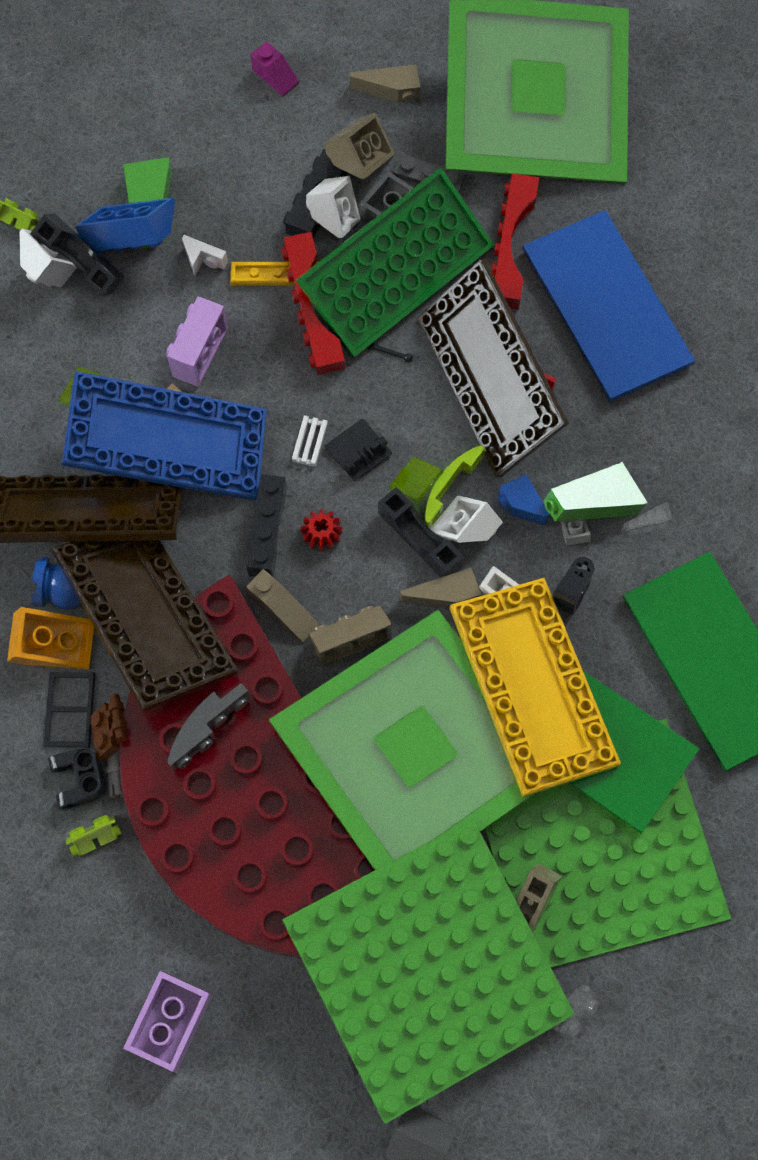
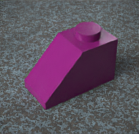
M267 41L250 54L252 70L282 96L299 84L297 77L284 56Z

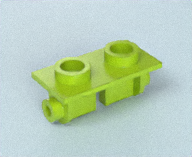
M8 198L4 202L0 200L1 221L12 226L15 218H17L14 227L19 230L23 228L30 231L34 229L37 221H40L37 218L38 213L26 207L22 211L17 208L18 203Z
M104 815L93 821L94 825L86 829L80 826L70 831V836L66 838V844L73 843L69 847L73 857L76 855L80 857L96 849L92 839L97 838L101 846L118 839V835H121L122 832L118 824L112 825V823L116 822L115 816L108 818V815Z

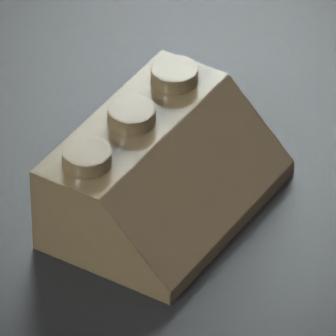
M375 112L353 121L324 143L326 154L334 166L361 179L368 177L395 154Z
M368 606L352 617L345 615L329 626L326 624L317 626L313 629V632L309 633L320 665L323 667L391 640V623L380 606Z

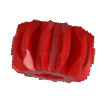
M322 508L318 515L311 511V518L304 517L303 523L305 525L300 527L301 533L304 534L302 537L303 541L310 542L309 547L311 549L315 548L318 544L319 551L322 552L324 545L327 544L328 548L332 550L333 542L339 543V534L343 533V528L339 526L341 523L340 518H334L332 510L326 515Z

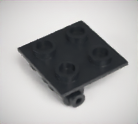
M363 418L324 445L353 481H356L392 454L386 446L388 444L387 440L383 436L379 438Z

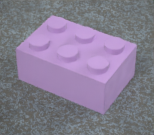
M199 296L194 304H190L184 324L181 323L177 329L176 340L168 346L166 351V357L168 358L169 367L174 378L199 387L228 329L223 305Z
M160 971L123 1049L177 1073L212 996L201 989Z

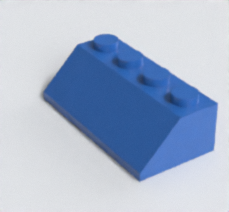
M165 198L100 207L77 224L75 228L78 235L98 253L105 252L108 249L120 251L126 247L138 249L144 245L156 247L161 245L163 239L171 234L175 201L174 198Z

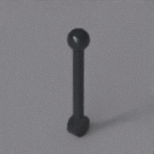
M375 342L367 347L368 350L375 349L402 358L407 363L413 360V356L410 353L396 352L375 345Z

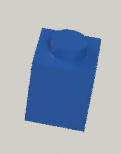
M527 474L500 486L497 499L503 510L507 509L512 516L545 525L548 523L550 514L547 512Z

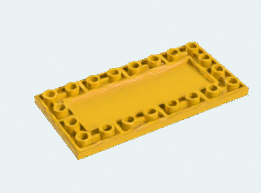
M545 578L450 605V612L522 797L620 766L621 762Z

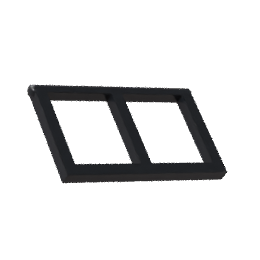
M95 672L49 673L44 747L90 748L92 727L90 716L93 714ZM55 678H90L87 707L53 706ZM52 712H86L85 742L50 741Z

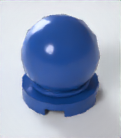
M40 557V560L36 561L32 582H37L36 594H31L33 606L45 607L48 601L55 607L64 610L77 609L82 606L58 563L53 565L49 557Z

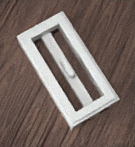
M304 415L293 452L292 462L316 467L328 425L327 420L318 421V418L313 417V419H309V416ZM310 424L311 428L309 431L302 458H299L307 425ZM319 426L321 428L312 460H308L315 430Z

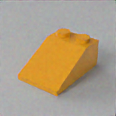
M20 607L13 613L7 662L30 666L89 669L94 626L91 620L87 618Z

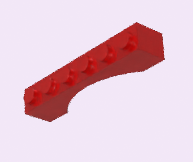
M512 174L511 182H506L504 196H507L508 200L502 203L501 216H505L504 222H499L497 236H501V243L496 242L494 256L498 257V262L492 264L491 270L510 309L519 310L523 277L517 270L513 260L511 240L519 223L527 214L535 209L539 177Z
M308 232L285 237L284 247H281L283 261H288L289 268L286 269L289 283H294L295 289L291 290L294 304L299 303L300 311H297L299 324L305 326L306 332L302 333L305 347L310 346L311 354L308 355L311 369H316L317 375L345 369V360L339 338L330 333L321 324L312 309L309 298L296 282L297 278L317 264V252L312 233Z

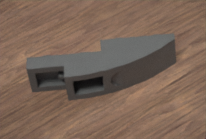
M242 683L222 699L213 692L192 712L179 731L167 762L173 771L177 768H185L192 761L191 757L200 751L202 753L209 749L213 744L212 740L215 739L211 728H218L227 720L226 716L234 710L237 712L246 706L250 696Z

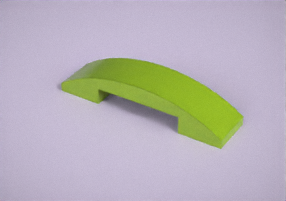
M482 445L472 448L455 459L436 481L430 493L425 512V524L429 528L433 526L443 513V503L440 502V499L460 472L463 470L471 475L483 459L485 447Z

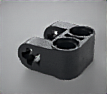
M587 557L575 559L552 595L556 606L572 616L589 588L595 570L592 560ZM584 564L587 566V570L579 569L578 567H582Z
M80 748L48 758L52 773H59L74 769L78 788L56 795L60 810L85 805L102 798L106 794L107 784L102 762L97 759L96 754L92 750ZM91 756V764L87 767H82L83 760ZM92 781H97L96 789L88 792V785Z

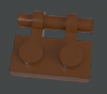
M116 693L109 696V704L104 703L90 716L96 757L102 761L108 760L120 749L119 742L127 740L126 732L128 727L127 722L123 719L124 703L120 701V695Z

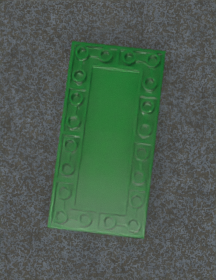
M711 552L623 594L624 602L724 772L757 756L758 629Z
M583 671L621 764L618 767L569 782L568 784L642 834L700 748Z

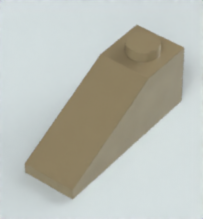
M416 64L349 72L350 89L395 102L412 103L415 100H420V82Z
M468 568L401 590L400 600L401 603L449 609L452 604L476 598L482 594L472 568Z
M264 569L246 586L248 596L302 643L310 637L309 633L313 632L314 628L320 626L309 612Z
M537 864L530 870L516 900L532 933L536 929L562 878L560 874L541 864Z

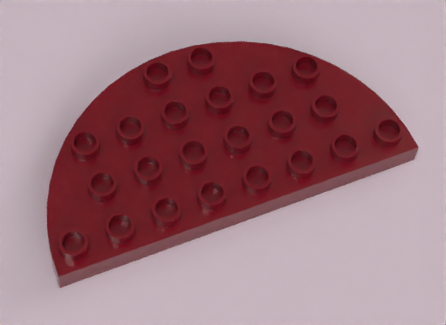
M229 574L206 588L195 597V600L238 669L237 675L144 713L130 691L123 716L128 727L126 732L127 740L120 742V774L123 794L132 826L143 850L158 874L180 900L209 921L216 929L244 944L269 953L301 959L282 919L375 870L269 722L270 718L300 700L301 696ZM242 683L250 696L246 706L237 712L235 710L226 716L227 720L218 728H211L215 739L212 740L213 744L209 749L202 753L200 751L191 757L192 761L185 768H177L173 771L167 762L179 731L192 712L213 692L222 699Z

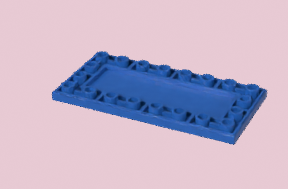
M606 210L523 245V252L609 402L694 365V357Z
M75 371L61 465L247 500H257L267 409Z

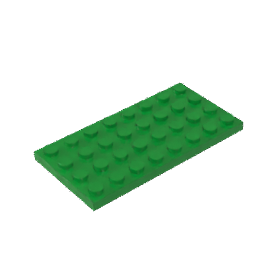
M439 168L296 279V282L336 337L339 338L349 355L355 357L492 248L494 243L443 169Z

